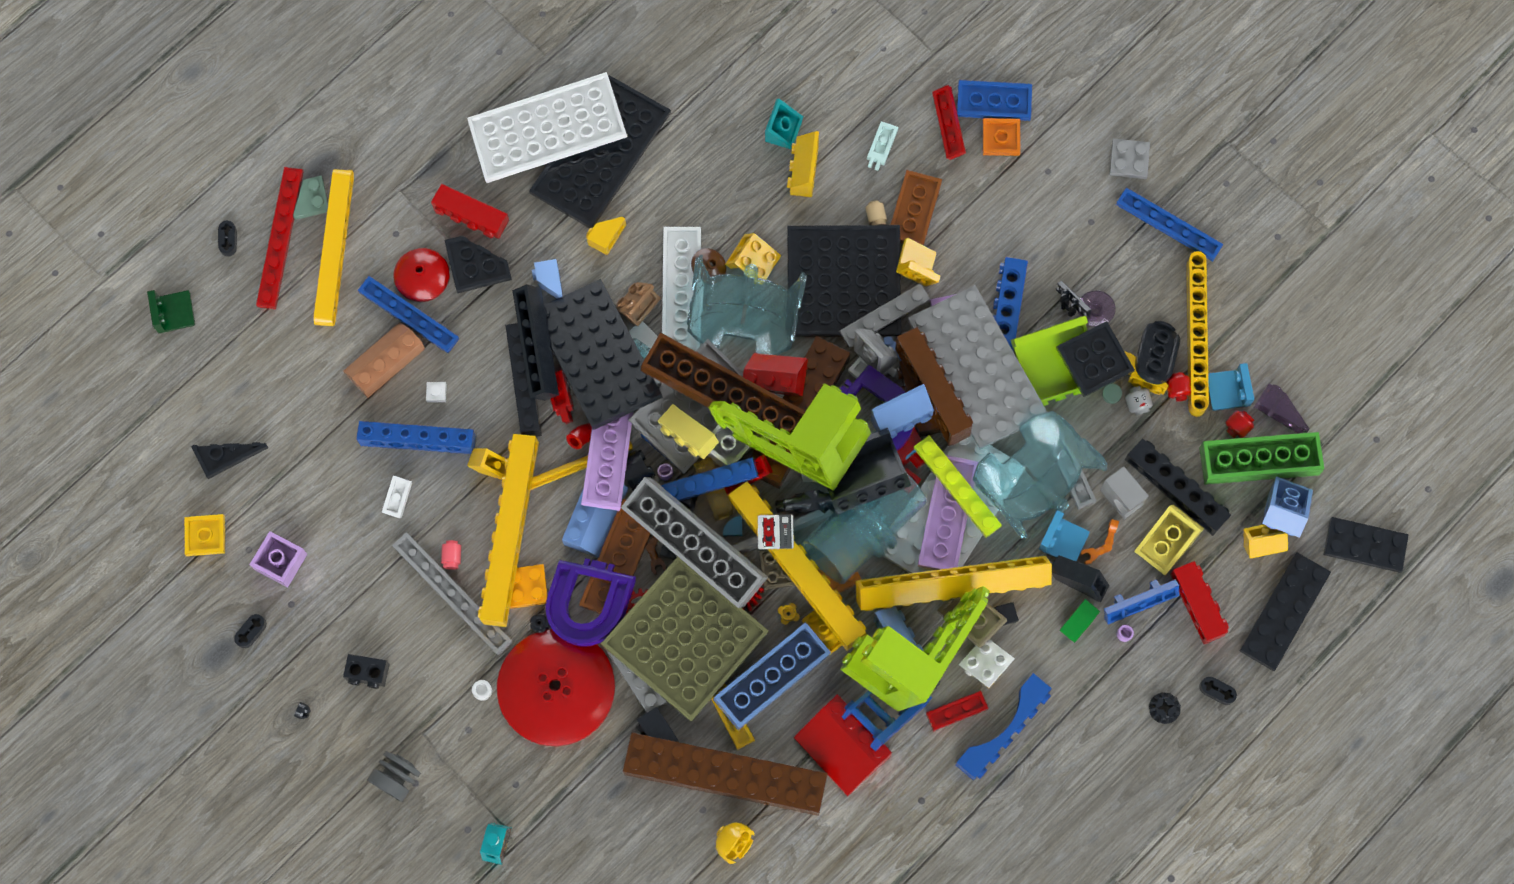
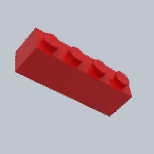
M444 184L440 185L431 201L433 209L437 214L441 216L445 214L456 223L462 222L467 224V227L474 231L478 229L489 238L495 237L499 239L509 222L507 213Z
M1193 561L1173 569L1170 575L1179 584V594L1203 644L1205 645L1224 637L1228 633L1227 629H1229L1225 618L1222 619L1219 613V604L1216 600H1213L1209 584L1203 580L1201 567Z

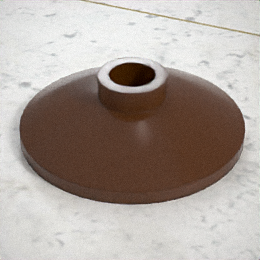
M710 248L697 251L691 260L693 274L705 284L720 282L725 277L727 270L726 262L722 255Z

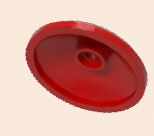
M419 248L407 252L398 260L393 278L396 288L405 298L415 302H426L437 298L444 292L449 283L450 270L446 260L438 252L427 248ZM422 268L423 271L418 273L417 270Z

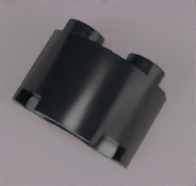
M641 449L635 450L627 456L625 478L632 491L636 489L644 477L652 478L655 476L651 466L647 467L644 463L646 458Z

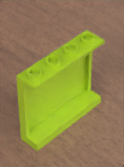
M1081 316L1010 340L1017 360L1044 406L1048 405V401L1053 399L1056 402L1067 398L1066 395L1073 393L1074 396L1081 394L1056 347L1088 331L1086 316Z

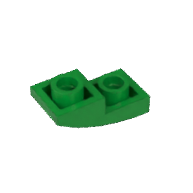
M1084 599L1059 631L1075 643L1097 617L1100 610Z

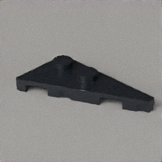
M252 442V444L192 445L191 448L206 477L210 479L268 449L266 443Z

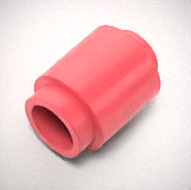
M448 540L446 544H442L441 564H443V569L456 570L461 564V545L458 544V541Z

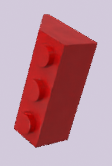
M753 353L744 367L743 377L773 394L803 397L808 358Z

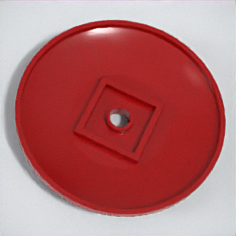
M552 629L542 633H534L520 641L505 658L497 680L498 703L508 724L525 739L544 746L570 745L591 735L608 716L615 696L613 669L603 650L597 644L592 646L570 644L560 638ZM555 680L561 683L560 688L556 691L551 690L550 683Z

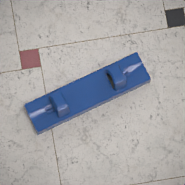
M1156 579L1150 582V590L1124 600L1121 594L1114 596L1115 604L1104 608V619L1109 625L1178 597L1179 584L1175 579L1160 585Z

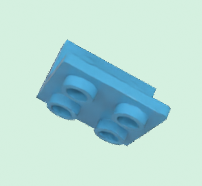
M1247 363L1239 364L1236 370L1208 373L1209 396L1213 411L1251 406L1254 401V394Z
M1057 510L1038 550L1055 558L1060 555L1077 561L1090 532L1062 519L1064 513Z

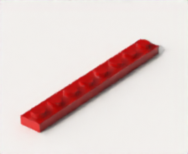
M284 167L256 302V306L259 308L276 309L294 223L293 214L304 173L303 169Z

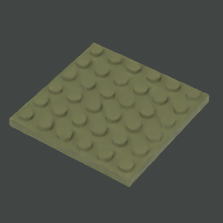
M677 557L606 637L601 646L692 722L769 631L745 610L736 607L683 560Z

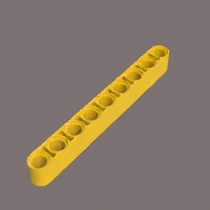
M334 169L332 172L314 309V325L335 326L354 182L353 170Z
M1196 251L1190 255L1186 264L1188 376L1191 380L1188 410L1191 415L1200 417L1205 413L1209 405L1207 264L1204 253ZM1192 260L1199 261L1200 265H1195ZM1192 278H1198L1201 282L1197 283ZM1193 295L1199 296L1201 300H1195ZM1193 313L1200 314L1201 318L1194 317ZM1193 331H1199L1202 336H1196ZM1193 349L1201 350L1202 354H1196ZM1194 367H1200L1202 372H1196ZM1194 385H1200L1202 390H1196ZM1194 403H1200L1203 408L1197 409Z

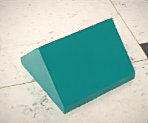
M776 99L765 130V142L792 149V143H795L804 116L781 99Z

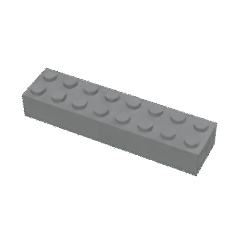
M644 477L621 506L625 512L738 608L745 607L768 578L767 575L651 477Z

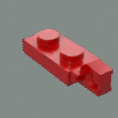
M563 370L555 372L559 395L551 398L553 411L556 412L557 416H561L562 422L569 424L573 422L571 413L574 410L566 376Z

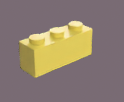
M674 404L658 420L661 432L667 437L670 435L674 437V441L679 446L683 447L685 445L688 448L687 450L695 457L700 456L702 459H705L719 443L714 433Z

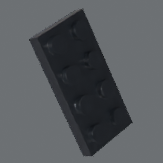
M1331 517L1324 555L1401 573L1403 571L1409 534Z

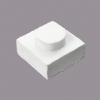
M427 382V403L446 402V382Z

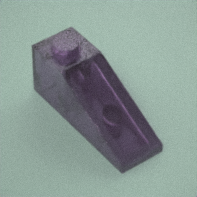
M1269 383L1254 408L1297 434L1307 433L1309 427L1287 394L1279 386Z

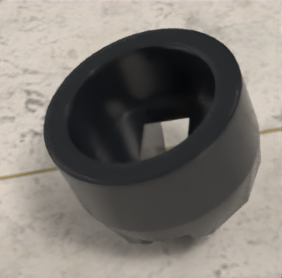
M300 702L294 717L299 719L309 717L310 707Z

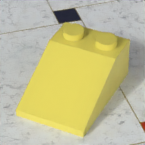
M1174 504L1170 505L1134 552L1166 576L1204 530V527Z

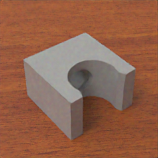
M1124 466L1107 478L1100 490L1124 520L1144 506L1143 501L1149 497Z

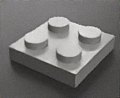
M1113 138L1109 175L1147 179L1150 142Z

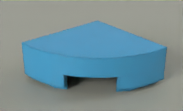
M742 516L734 517L727 522L723 530V537L742 536Z

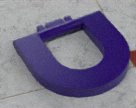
M867 365L854 383L848 379L844 384L849 388L843 385L840 388L842 393L856 396L863 387L884 403L906 393L897 384L870 365ZM913 428L906 432L902 430L897 433L896 437L892 438L897 451L908 441Z
M585 558L583 565L560 560L546 600V616L550 627L564 641L576 646H592L603 642L625 617L636 577L613 572L615 565H608L596 560L591 562L590 559ZM578 574L612 581L601 614L589 623L581 624L574 622L569 615L568 607Z

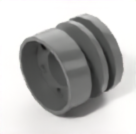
M385 751L383 756L390 760L389 763L380 759L379 763L385 768L384 771L373 769L367 781L400 802H403L409 793V790L403 785L404 782L415 784V781L408 776L411 773L419 777L421 773L408 760L398 754Z

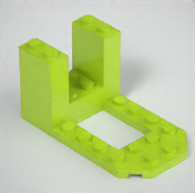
M824 384L791 434L785 429L781 428L779 430L767 420H759L752 412L748 411L746 413L734 403L730 405L725 401H713L709 406V410L716 423L723 429L728 427L733 431L732 436L736 440L833 491L871 434L866 421L860 418L858 420L855 419L861 410L858 398L852 394L846 395L834 385L830 387ZM752 431H754V432H756V433H758V434H760V435H762V436L758 437V436L754 435V433H753ZM769 440L777 443L776 446L771 444ZM785 448L789 449L791 454L786 452Z
M982 586L966 592L955 608L946 613L943 618L945 622L942 627L939 626L933 634L935 638L925 646L923 651L890 626L878 628L873 637H870L868 634L858 637L852 645L854 647L852 652L843 658V666L840 670L896 711L925 703L986 607L988 599L985 597L989 595L990 590Z

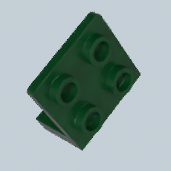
M155 290L147 291L152 326L158 334L195 326L189 290L159 296Z

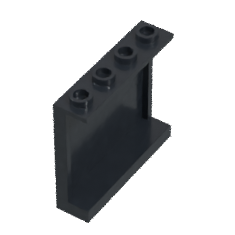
M888 428L870 434L835 490L833 491L827 487L837 514L911 486Z

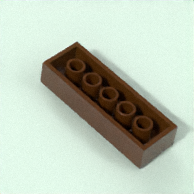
M918 327L897 336L895 350L915 386L925 385L934 409L932 417L950 447L970 437L973 420L969 413L966 414L963 410L964 404L961 398L956 397L953 392L955 388L950 380L947 381L944 367L942 364L938 365L935 359L937 358L933 348L928 347L925 333L923 331L920 332Z

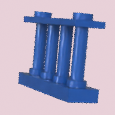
M868 690L856 702L851 700L844 707L846 711L842 718L845 720L850 714H853L873 735L875 740L871 743L870 747L877 751L918 714L932 697L929 696L925 703L898 711L899 717L895 719L894 717L891 718L871 698L873 693ZM865 702L886 723L885 726L887 728L884 731L878 729L858 707Z

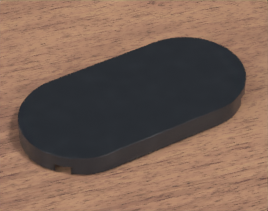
M1155 321L1146 326L1142 333L1135 360L1136 372L1143 380L1151 384H1163L1169 380L1174 370L1180 346V336L1175 332L1176 329L1164 321Z

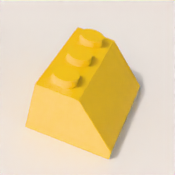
M819 131L798 136L796 143H792L791 154L795 155L794 160H790L789 171H792V177H788L787 188H790V195L813 196L819 148Z

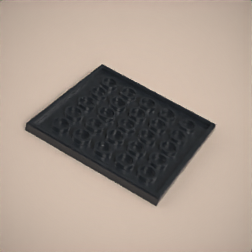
M900 225L787 226L788 337H842L839 332L841 329L901 295V274L896 272L900 259ZM901 318L876 333L881 336H900Z

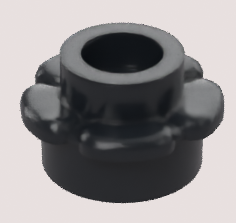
M544 614L534 615L530 620V627L534 632L542 633L549 626V622Z

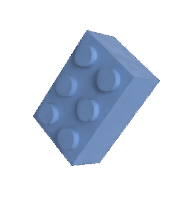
M1276 477L1267 497L1262 524L1271 529L1281 530L1290 536L1300 537L1309 518L1313 490Z

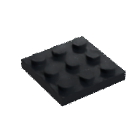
M1107 321L1056 347L1083 397L1135 371Z

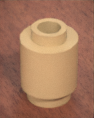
M879 201L869 202L865 207L869 225H886L887 218L883 203Z

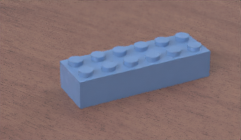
M805 622L713 698V701L735 728L740 730L825 660L831 652Z

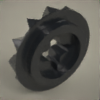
M1161 692L1154 695L1150 700L1149 713L1158 723H1172L1180 715L1181 705L1177 697L1171 693ZM1163 702L1167 706H1173L1167 710V716L1164 710L1157 709L1163 705Z

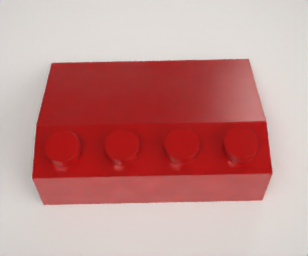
M837 694L794 736V739L848 797L891 757L892 752L885 744L877 751H874L870 747L871 743L875 740L873 735L853 714H850L845 720L842 718L846 711L844 707L847 704Z

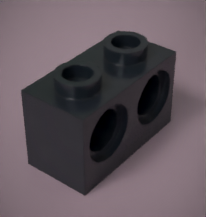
M348 654L343 678L351 685L359 686L360 683H364L369 688L379 689V686L385 687L390 664L387 660ZM361 667L359 674L352 675L353 668ZM374 670H380V675L377 678H371Z

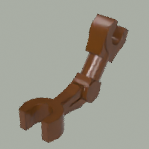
M655 536L649 540L646 550L652 560L650 561L651 571L654 575H658L656 567L662 566L665 571L667 566L657 555L655 547L659 540Z

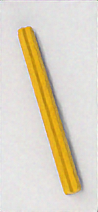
M629 441L628 451L633 449L631 441ZM588 455L534 476L531 490L585 469L587 467Z

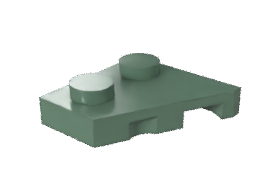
M322 175L303 180L293 214L295 220L327 212L328 199Z

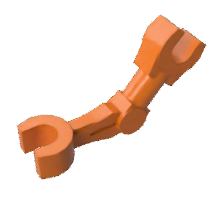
M1110 520L1104 545L1096 549H1084L1080 552V555L1088 554L1090 556V559L1084 562L1085 565L1091 564L1098 556L1112 550L1113 538L1119 521Z

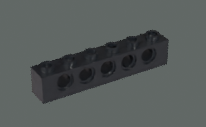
M1142 438L1127 454L1126 462L1192 519L1204 527L1212 536L1230 518L1231 514L1226 506L1219 505L1214 500L1212 494L1207 491L1204 492L1199 487V484L1194 479H1189L1179 466L1175 467L1165 454H1160L1155 450V446L1150 441H1145ZM1146 457L1152 458V459L1154 460V463H1153V464L1147 463V462L1145 461V458H1146ZM1160 470H1166L1169 476H1162ZM1174 483H1181L1183 489H1177ZM1195 495L1198 498V502H1192L1189 496ZM1204 508H1210L1213 511V515L1206 514Z

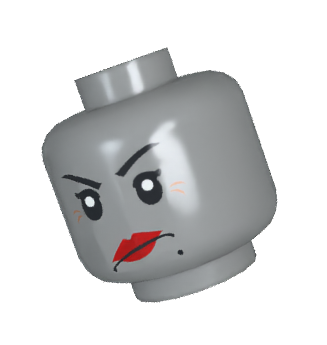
M1141 386L1129 389L1130 393L1125 397L1129 411L1135 413V415L1149 412V408L1153 406L1149 390H1141Z

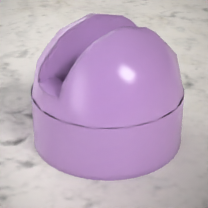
M662 464L658 467V476L662 480L666 481L672 478L673 468L671 465Z
M1122 625L1117 630V638L1122 642L1129 641L1134 635L1133 629L1128 625Z

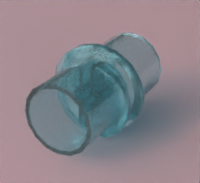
M909 475L910 487L866 504L856 503L855 508L837 514L835 510L803 541V547L809 557L815 561L817 566L827 576L839 584H845L872 556L882 558L885 555L883 546L888 549H895L897 547V540L894 535L926 505L924 493Z

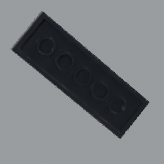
M1296 552L1239 651L1270 670L1275 671L1331 571Z

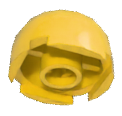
M733 822L725 827L722 826L716 834V850L726 862L734 864L736 863L733 861L737 857L741 859L748 852L754 841L751 839V836H755V833L742 823Z

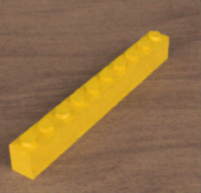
M513 434L512 440H509L508 443L510 454L509 458L505 460V469L507 471L506 476L502 478L503 493L499 495L498 499L500 510L495 516V524L497 526L496 531L492 533L493 549L489 551L488 555L490 565L489 569L485 571V580L487 582L481 594L483 604L478 610V618H480L484 625L507 627L539 445L536 436Z
M745 482L728 494L729 501L758 537V516L773 515L770 511L772 508L765 499L762 501L759 497L760 493L755 485L751 486L748 482ZM794 541L793 549H767L846 651L852 648L854 641L858 637L866 635L865 630L867 629L861 620L857 621L854 618L852 608L849 605L845 606L841 601L843 598L836 589L832 590L829 586L831 584L829 579L824 574L821 576L817 571L819 569L813 559L809 560L805 554L807 552L801 544L797 545Z
M1046 556L856 580V602L861 610L872 611L875 608H892L897 605L910 606L913 603H930L935 600L947 601L951 598H962L966 592L982 586L990 590L989 593H1006L1010 590L1023 591L1026 588L1032 587L1043 588L1047 585H1052V564Z

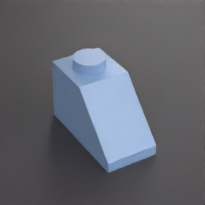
M557 260L535 262V269L532 270L533 281L537 280L538 286L556 299L563 298Z

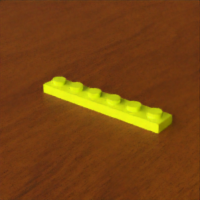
M930 435L914 446V450L985 538L1002 526Z

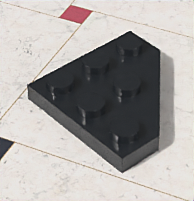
M464 236L444 240L457 294L512 280L508 262L504 258L496 256L491 251L469 241Z

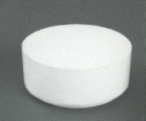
M479 680L473 684L472 694L478 700H487L492 695V687L489 682Z

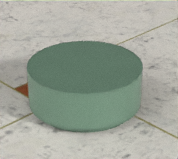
M1116 384L1106 386L1102 392L1104 401L1109 404L1117 403L1122 396V390Z

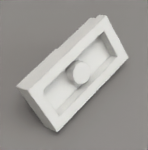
M397 476L392 477L382 513L402 518L412 481Z

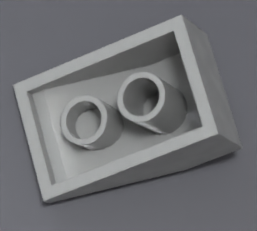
M857 329L855 331L854 351L867 365L884 374L896 363L897 353L892 347H887L883 343L884 340L880 334H875L869 329Z

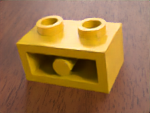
M1266 525L1243 529L1244 548L1249 558L1288 551V534L1281 530L1271 529Z

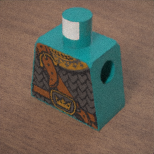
M489 823L487 825L480 850L483 861L502 865L512 827L496 823Z

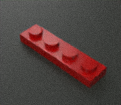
M946 85L932 93L946 158L952 160L966 154L952 87Z

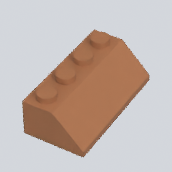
M399 322L343 372L369 398L425 350L422 341L407 326Z

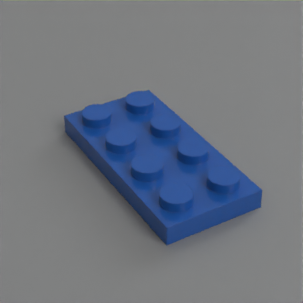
M959 80L958 117L1031 120L1032 84Z

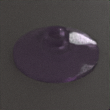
M1095 290L1085 293L1080 298L1091 309L1090 317L1087 318L1088 325L1096 327L1106 321L1109 323L1113 319L1116 307L1113 299L1107 293ZM1092 309H1098L1099 313H1093Z

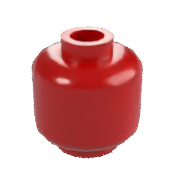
M1183 372L1174 373L1166 382L1169 398L1176 399V402L1188 399L1187 396L1191 394V380L1189 376L1184 375Z
M1244 410L1242 412L1235 411L1225 422L1228 427L1226 432L1233 438L1236 436L1245 438L1253 430V422L1255 420Z

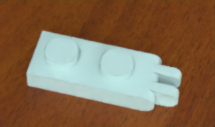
M881 121L867 156V160H869L868 168H872L874 162L876 163L875 170L877 171L880 165H885L898 132L897 126Z

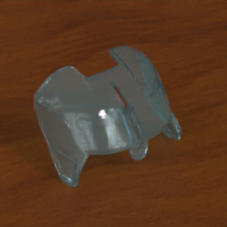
M699 255V257H696L694 265L693 296L689 305L687 331L699 343L703 344L709 339L717 348H720L724 336H733L754 340L756 342L755 353L779 355L791 349L792 343H794L798 322V308L800 309L807 275L801 272L799 279L788 290L777 283L758 278V267L753 264H748L744 268L743 275L721 274L710 277L703 263V255ZM747 305L745 322L740 324L743 306Z
M1054 411L1036 415L1023 423L1019 430L1026 441L1025 445L1004 463H1000L993 453H988L978 463L972 479L977 489L1000 511L1018 536L1025 540L1028 537L1022 521L1037 518L1051 508L1060 512L1065 511L1069 503L1064 497L1078 481L1083 468L1107 470V462L1104 457L1086 439H1082L1072 425ZM1025 465L1038 480L1037 482L1023 468Z

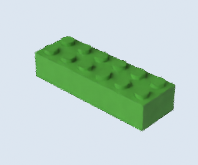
M1319 432L1203 441L1199 447L1204 485L1269 480L1276 477L1318 476L1324 470Z

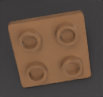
M636 282L629 287V292L626 296L617 302L616 308L634 326L638 327L661 298L653 291L654 286L652 284Z

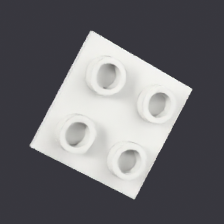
M989 639L982 648L975 646L959 665L965 669L967 675L974 676L990 688L1015 658Z

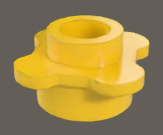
M794 603L778 608L782 624L787 625L791 621L796 622L799 620L800 616L796 612V605Z

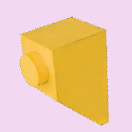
M618 217L596 223L586 234L588 245L608 255L626 227L625 218Z
M473 448L467 464L468 467L481 474L501 480L503 476H506L507 471L505 469L506 458L487 448Z

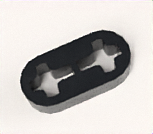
M226 220L221 222L218 227V248L222 255L228 257L234 255L237 250V229L233 222ZM229 226V227L231 228V230L228 231V236H227V234L225 233L224 230H226L227 227ZM227 241H228V243L230 244L231 247H229L228 250L226 251L225 248H223V247H226V246H227Z
M259 614L251 615L234 636L235 643L241 648H249L265 630L266 620ZM254 620L259 621V623L261 624V626H260V627H257V626L254 627L253 621H254ZM242 635H247L246 638L248 639V641L246 643L244 641L240 643L242 641L240 639Z
M1206 677L1200 683V691L1221 704L1230 705L1237 698V692L1233 687L1214 677ZM1212 682V687L1217 689V691L1214 689L1207 691V686L1204 683ZM1219 691H1221V692H1223V693H1226L1227 691H1229V692H1230V696H1231L1232 698H1229L1228 700H1225V699H1224L1225 695L1222 694V693H1220Z

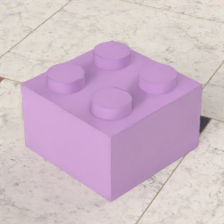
M269 531L249 565L255 571L288 588L306 558L307 553L303 548Z

